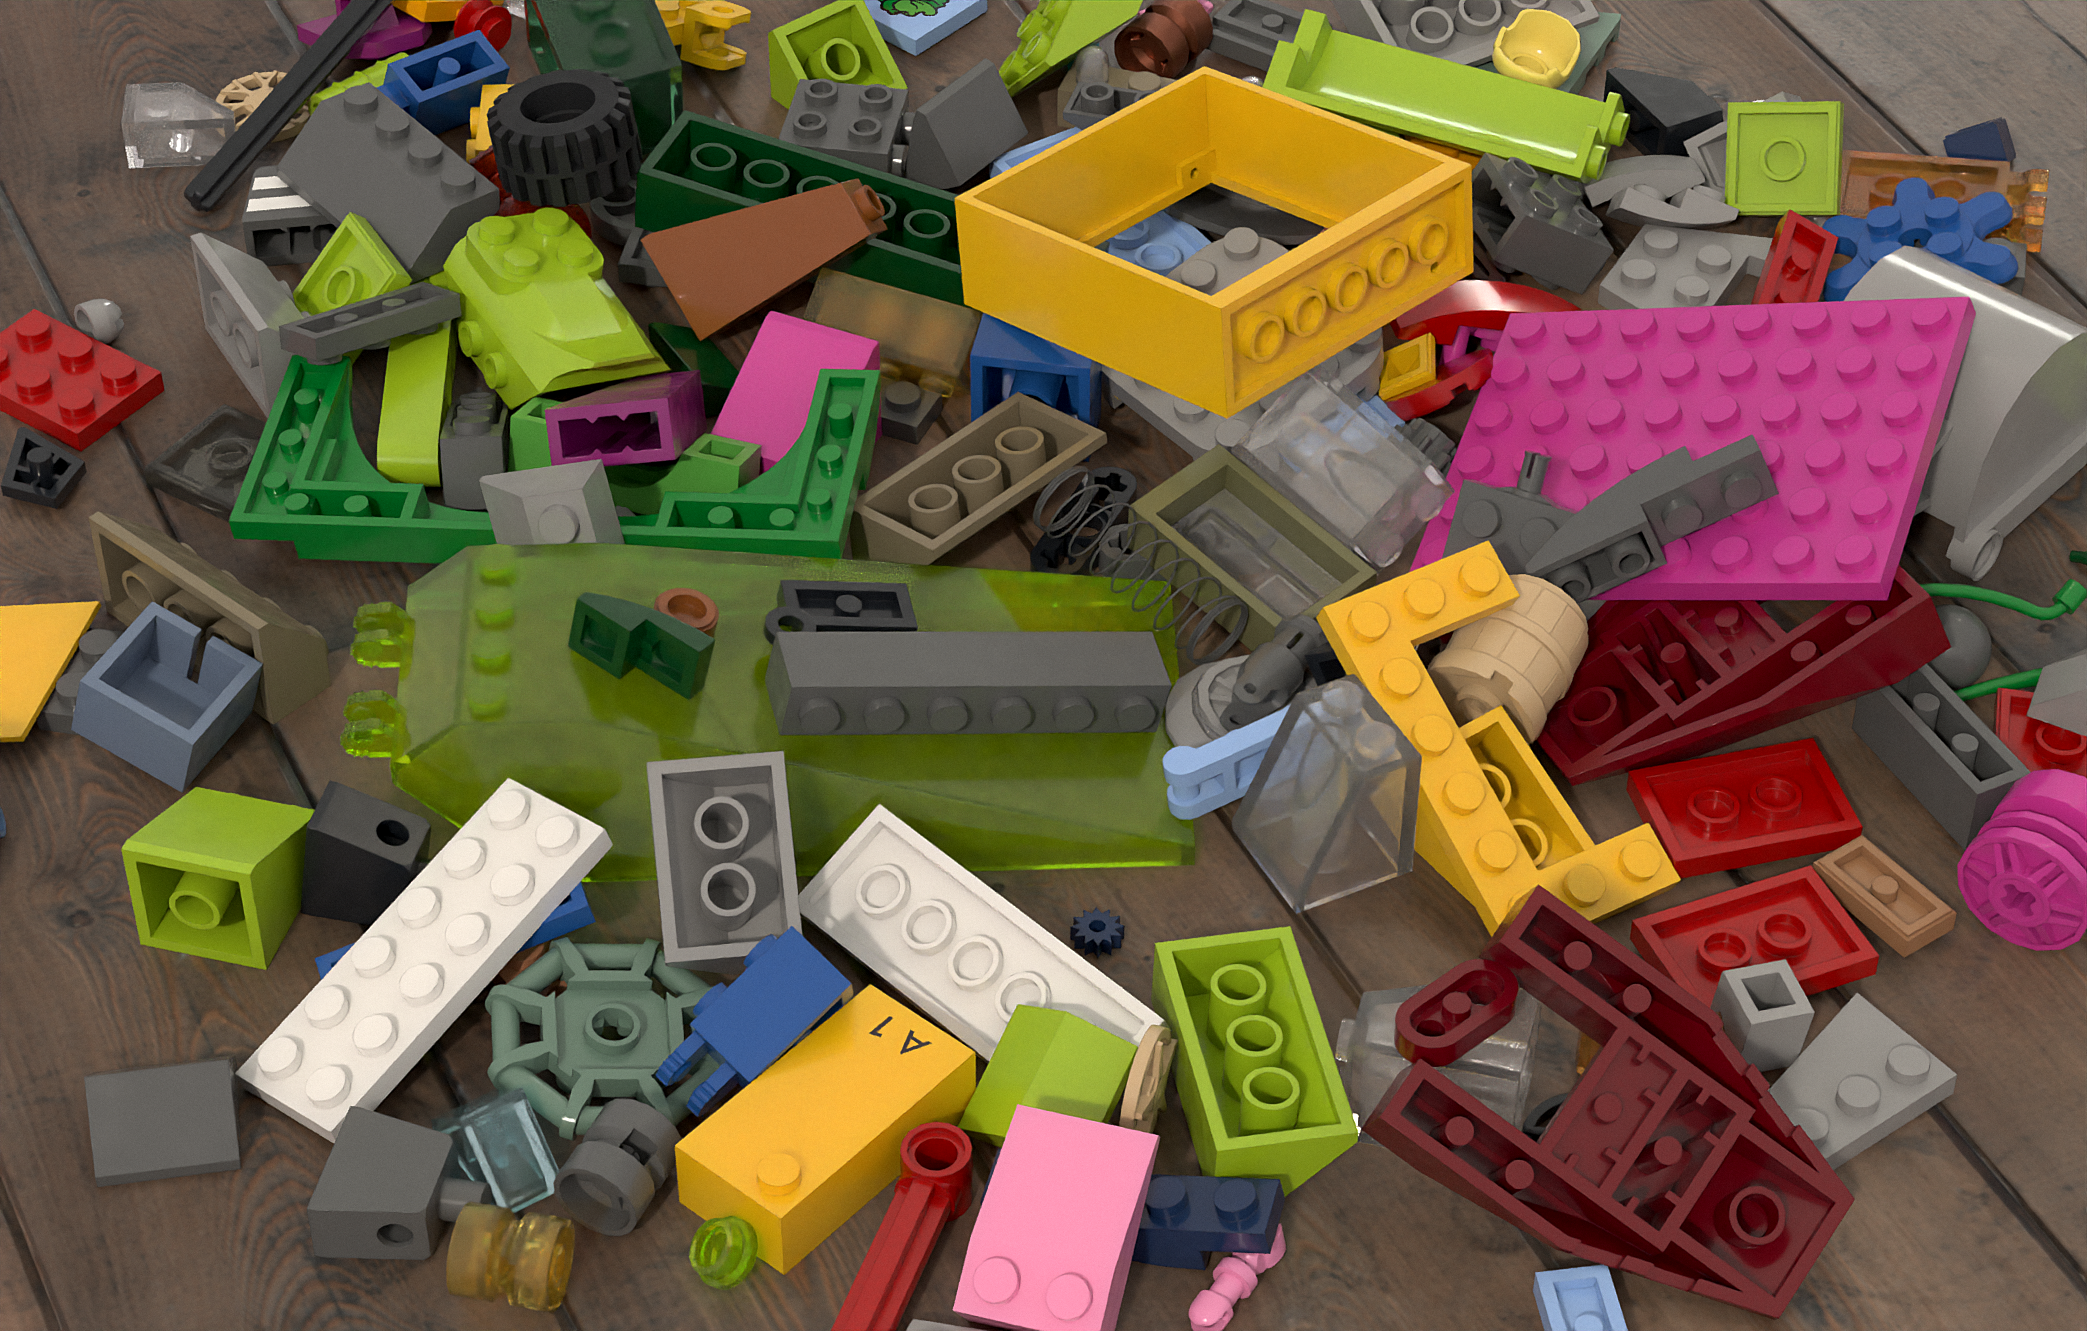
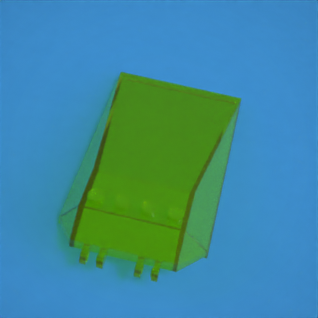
M610 543L493 544L467 546L410 584L407 590L406 610L392 602H379L378 604L371 602V604L367 605L364 603V606L358 607L357 616H354L353 627L356 628L359 634H355L354 642L351 644L350 655H353L357 664H362L363 667L370 666L371 668L376 665L379 668L400 667L397 699L383 690H369L367 693L361 690L359 693L354 692L353 695H348L347 704L344 705L343 716L350 723H345V728L340 738V745H343L347 754L354 755L353 757L360 756L361 758L363 756H368L369 758L391 757L392 783L460 829L507 778L605 828L613 846L582 879V882L657 880L646 768L647 762L776 751L784 752L796 876H816L879 804L967 871L1195 865L1193 819L1182 820L1176 818L1171 814L1168 807L1167 789L1170 784L1166 782L1164 777L1163 757L1175 746L1166 733L1165 709L1156 732L779 735L765 683L773 645L766 640L763 634V626L767 614L778 607L776 597L780 580L906 583L918 626L917 632H1152L1172 685L1171 692L1179 679L1177 648L1175 647V626L1172 624L1160 631H1156L1153 628L1154 618L1159 608L1171 595V584H1169L1163 595L1152 606L1144 611L1134 612L1132 610V600L1139 587L1145 581L1142 579H1138L1124 592L1114 594L1110 591L1112 577ZM1116 578L1113 583V589L1115 591L1122 590L1134 579ZM1149 580L1139 592L1134 602V607L1138 610L1150 604L1161 593L1168 581ZM674 588H690L702 592L711 598L719 610V619L714 636L715 644L705 687L689 701L636 667L619 680L567 647L576 601L584 592L607 595L653 609L656 598L664 591ZM1172 598L1161 610L1156 620L1157 628H1162L1174 620ZM780 626L782 630L792 632L791 627Z

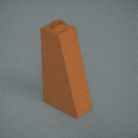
M858 178L651 233L642 238L641 242L698 339L702 341L722 334L885 232L888 228L881 218L885 214L881 200L870 186H863Z

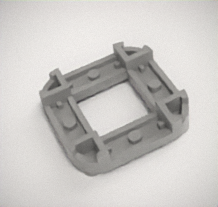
M1238 227L1230 230L1223 239L1212 242L1200 249L1164 277L1212 296L1289 251L1272 240L1258 237L1257 233L1250 228ZM1382 327L1228 419L1103 364L1102 394L1114 409L1120 404L1125 403L1193 457V461L1220 444L1249 469L1257 472L1260 478L1266 479L1280 470L1278 455L1354 395L1368 402L1380 388L1379 377L1384 365Z

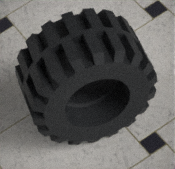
M574 69L539 74L509 87L508 92L500 94L493 101L494 106L488 110L487 125L499 179L506 193H512L513 198L521 202L530 201L531 205H553L554 207L591 202L593 199L605 197L613 193L615 188L626 185L631 181L630 176L637 174L641 167L640 161L643 160L630 91L627 87H624L623 81L617 77H609L608 73L601 71L589 72L588 69Z

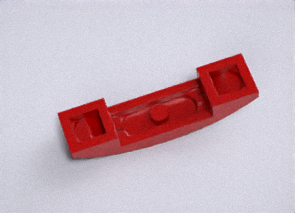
M1462 280L1392 320L1389 324L1397 339L1411 341L1431 333L1435 337V344L1452 345L1459 325L1504 331L1510 313L1583 310L1561 297L1525 285L1488 280Z

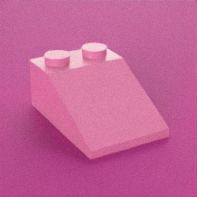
M1017 1104L970 1237L953 1311L968 1321L1011 1331H1115L1160 1141L1159 1135Z

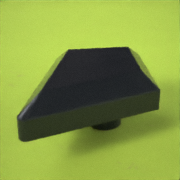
M20 427L17 431L1 483L3 496L57 509L86 474L85 462L26 427Z

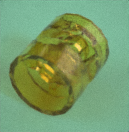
M469 1201L464 1205L457 1218L449 1246L446 1268L449 1293L457 1297L491 1303L504 1293L509 1304L513 1307L553 1314L559 1308L564 1298L571 1274L575 1248L573 1221L569 1218L528 1212L520 1221H517L513 1210L510 1208Z

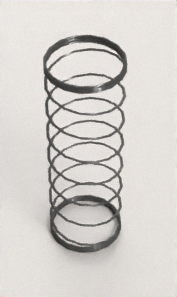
M1074 466L1055 477L1043 490L1036 502L1033 519L1034 524L1043 532H1047L1051 539L1063 536L1079 522L1086 512L1093 497L1094 487L1106 488L1112 495L1113 504L1093 513L1080 525L1069 543L1068 554L1075 557L1090 550L1108 528L1115 506H1127L1133 513L1134 523L1127 524L1115 531L1100 545L1090 561L1089 572L1092 575H1097L1110 569L1129 546L1136 524H1148L1154 530L1155 541L1137 549L1121 564L1111 580L1110 591L1116 594L1130 588L1149 566L1156 551L1157 543H1170L1175 548L1176 560L1170 561L1158 568L1143 582L1132 600V610L1140 612L1152 606L1171 583L1177 570L1178 561H1191L1197 568L1198 578L1184 584L1166 599L1154 618L1153 628L1156 631H1160L1174 624L1192 602L1199 586V580L1209 579L1218 585L1219 597L1201 606L1186 620L1175 638V647L1178 650L1186 648L1187 658L1195 665H1202L1218 659L1234 644L1245 627L1248 618V606L1236 596H1222L1219 581L1214 577H1200L1199 564L1193 559H1179L1176 544L1171 540H1158L1156 527L1150 522L1137 521L1135 509L1128 503H1115L1113 490L1107 485H1095L1094 474L1085 466ZM1079 472H1087L1088 482L1086 488L1068 498L1052 516L1048 526H1041L1040 515L1042 509L1054 490L1070 476ZM1084 492L1071 511L1052 524L1060 510L1075 496ZM1112 507L1108 522L1098 538L1079 554H1073L1071 552V545L1082 527L1095 515ZM1082 511L1078 519L1066 531L1057 536L1050 534V532L1066 526ZM1133 525L1128 542L1119 556L1102 571L1093 572L1092 564L1102 547L1117 533ZM1154 544L1151 556L1141 573L1122 590L1115 591L1113 583L1123 566L1139 551ZM1175 563L1171 577L1161 593L1150 604L1137 610L1134 607V602L1145 584L1160 570ZM1197 581L1193 594L1181 613L1166 626L1157 628L1156 620L1169 600L1180 590ZM1223 598H1233L1221 602V599ZM1218 600V604L1197 624L1189 638L1188 644L1179 647L1177 645L1178 638L1189 621L1203 608ZM1234 605H1240L1241 614L1239 620L1226 640L1209 655L1201 659H1194L1193 651L1196 642L1205 633L1214 618L1225 609Z

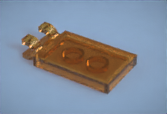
M1842 150L1840 215L1866 219L1868 213L1877 207L1893 206L1892 200L1898 183L1904 179L1917 177L1924 179L1935 194V198L1951 197L1957 200L1959 204L1965 203L1985 192H1998L2002 194L2012 207L2013 218L2004 227L1987 234L1984 239L2006 236L2011 242L2026 243V251L2041 252L2043 230L2029 229L2024 225H2043L2047 197L2032 196L2029 192H2047L2050 170L2030 169L2025 172H2011L2010 162Z

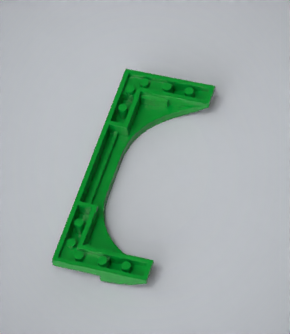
M292 355L229 519L234 539L294 541L299 559L503 566L488 512L465 511L428 502L423 484L390 483L366 459L357 442L353 422L352 362L350 356H343L341 361L334 364L313 365L308 363L305 357ZM820 369L807 422L799 438L784 457L768 471L748 484L730 493L665 491L659 514L617 516L632 570L783 575L787 558L842 559L858 490H866L870 473L880 404L882 380L880 370Z

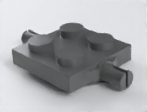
M1525 450V457L1517 486L1499 488L1477 480L1463 479L1442 559L1489 540L1508 575H1528L1525 565L1557 530L1578 513V511L1557 505L1548 496L1541 493L1552 457Z

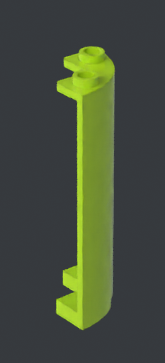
M1309 9L1304 11L1294 42L1278 41L1262 86L1265 89L1349 120L1481 156L1486 152L1506 161L1510 157H1516L1529 164L1536 171L1550 175H1561L1569 180L1583 184L1589 183L1592 179L1599 180L1601 178L1611 146H1622L1630 122V114L1624 113L1625 109L1621 94L1609 92L1605 103L1332 30L1326 14Z

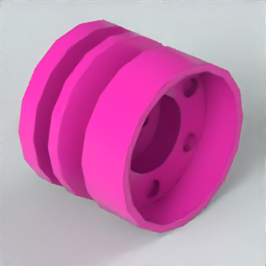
M2059 769L2032 771L2016 780L1995 809L1990 820L1985 822L1977 837L1966 848L1957 865L1958 887L1968 908L1986 928L2013 944L2036 951L2062 950L2078 942L2087 930V778Z

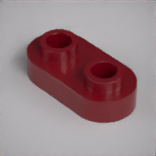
M1472 959L1458 964L1400 1005L1396 1012L1394 1044L1397 1051L1411 1063L1418 1059H1422L1432 1067H1441L1453 1063L1506 1026L1513 1019L1516 1013L1519 991L1516 976L1509 968L1492 960Z

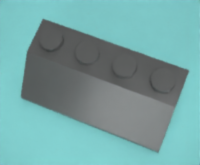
M370 82L350 87L343 93L322 100L277 166V177L335 227L338 228L350 212L366 218L411 277L412 281L410 284L444 270L443 265L455 244L467 235L470 226L480 222L485 217L500 216L499 188Z

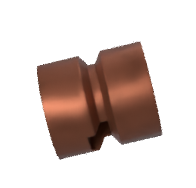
M1155 0L1146 8L1143 14L1133 19L1118 33L1114 41V53L1118 65L1124 70L1152 72L1160 77L1173 79L1184 69L1187 63L1199 56L1213 39V26L1209 14L1197 0Z

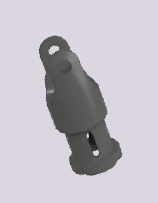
M1303 614L1285 616L1275 627L1274 639L1271 642L1260 644L1241 664L1233 686L1231 703L1220 716V723L1227 731L1240 729L1270 715L1281 707L1301 685L1304 676L1303 672L1309 666L1304 655L1328 642L1322 628L1314 619ZM1302 633L1303 637L1294 646L1295 636ZM1230 720H1234L1240 725H1235Z

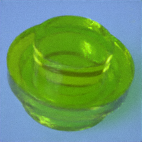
M735 1216L713 1218L706 1221L697 1230L690 1245L689 1258L693 1269L699 1274L702 1281L711 1287L719 1290L735 1287L743 1281L755 1264L758 1248L756 1232L750 1223Z

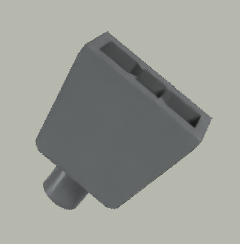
M350 1106L307 1207L314 1254L324 1258L425 1260L434 1255L447 1221L484 1226L491 1206L490 1183L461 1179L456 1141L450 1135L361 1107Z

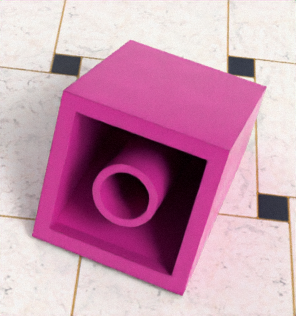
M770 311L764 319L711 434L762 445L759 476L785 456L803 431L820 369L880 370L879 341ZM881 392L875 444L882 436Z

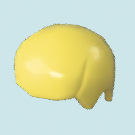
M1537 9L1522 10L1508 28L1503 26L1500 29L1493 45L1492 59L1494 66L1501 75L1557 89L1570 77L1581 52L1580 34L1569 20L1551 11Z

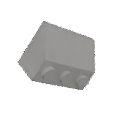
M198 233L191 235L190 239L205 329L268 418L291 357L296 355L281 349L279 326L310 317V314L307 311L299 312L286 281H277L263 261L206 234Z
M776 751L647 762L646 768L665 966L729 975L742 974L746 969V966L743 964L745 958L766 936L774 934L779 938L791 926L802 935L784 752Z

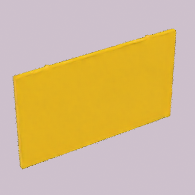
M100 601L0 606V742H24L54 690L57 681L77 650L80 638L86 634L102 606Z

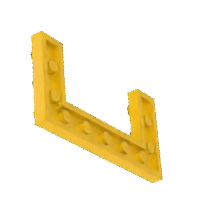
M1488 540L1327 605L1321 609L1316 619L1491 937L1516 900L1538 884L1591 923L1596 924L1672 890L1681 881L1650 824H1643L1538 871L1414 649V646L1478 621L1501 609H1505L1513 605L1519 598L1518 591Z

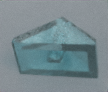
M523 1087L492 1090L431 1120L433 1130L448 1134L456 1141L459 1165L472 1181L490 1183L492 1188L491 1207L500 1219L554 1194L553 1182L559 1173V1169Z

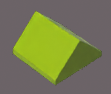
M837 0L768 33L771 97L788 110L800 79H828L836 83L866 86L881 84L889 88L908 89L864 0Z

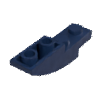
M998 1149L990 1175L988 1177L980 1201L981 1206L985 1198L989 1183L991 1181L995 1166L997 1164L1001 1149ZM1152 1174L1131 1261L1163 1267L1205 1270L1211 1251L1270 1254L1285 1202L1280 1179Z

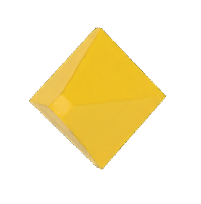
M1431 333L1383 352L1384 365L1379 377V396L1383 401L1436 379L1435 337Z

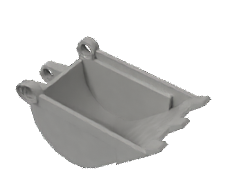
M1903 246L1880 259L1850 290L1844 301L1970 297L1976 316L1914 516L1921 511H1925L1954 526L1953 539L1948 547L1946 557L1951 559L1952 570L1972 581H1979L1995 563L2003 544V538L2087 464V328L1924 248Z

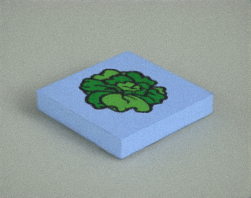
M864 0L882 38L915 56L987 11V0Z

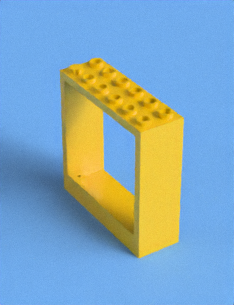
M1206 66L954 198L965 305L1226 419L1474 272L1471 164ZM1210 183L1328 228L1326 231L1212 296L1094 248Z

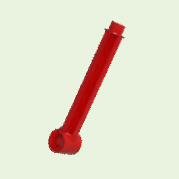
M930 1122L910 1130L902 1140L900 1148L901 1174L895 1185V1195L831 1331L897 1330L945 1223L964 1215L972 1203V1145L969 1137L960 1128L949 1123Z

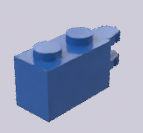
M477 30L389 63L383 85L376 88L435 136L470 122L471 107H480L482 85L506 84L510 67L481 31Z
M793 926L779 938L774 934H770L762 939L745 958L743 964L747 969L729 987L721 982L711 988L699 1000L693 1009V1014L696 1018L690 1023L692 1034L658 1067L659 1069L655 1076L667 1086L673 1085L685 1077L691 1068L707 1053L720 1065L706 1081L702 1082L693 1091L686 1106L697 1117L703 1116L737 1084L744 1089L853 999L852 983Z

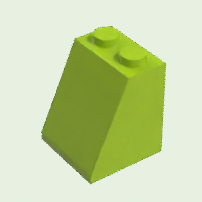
M195 787L128 838L121 851L140 945L267 970L301 908L306 829L315 810L297 805H287L241 796L235 793Z

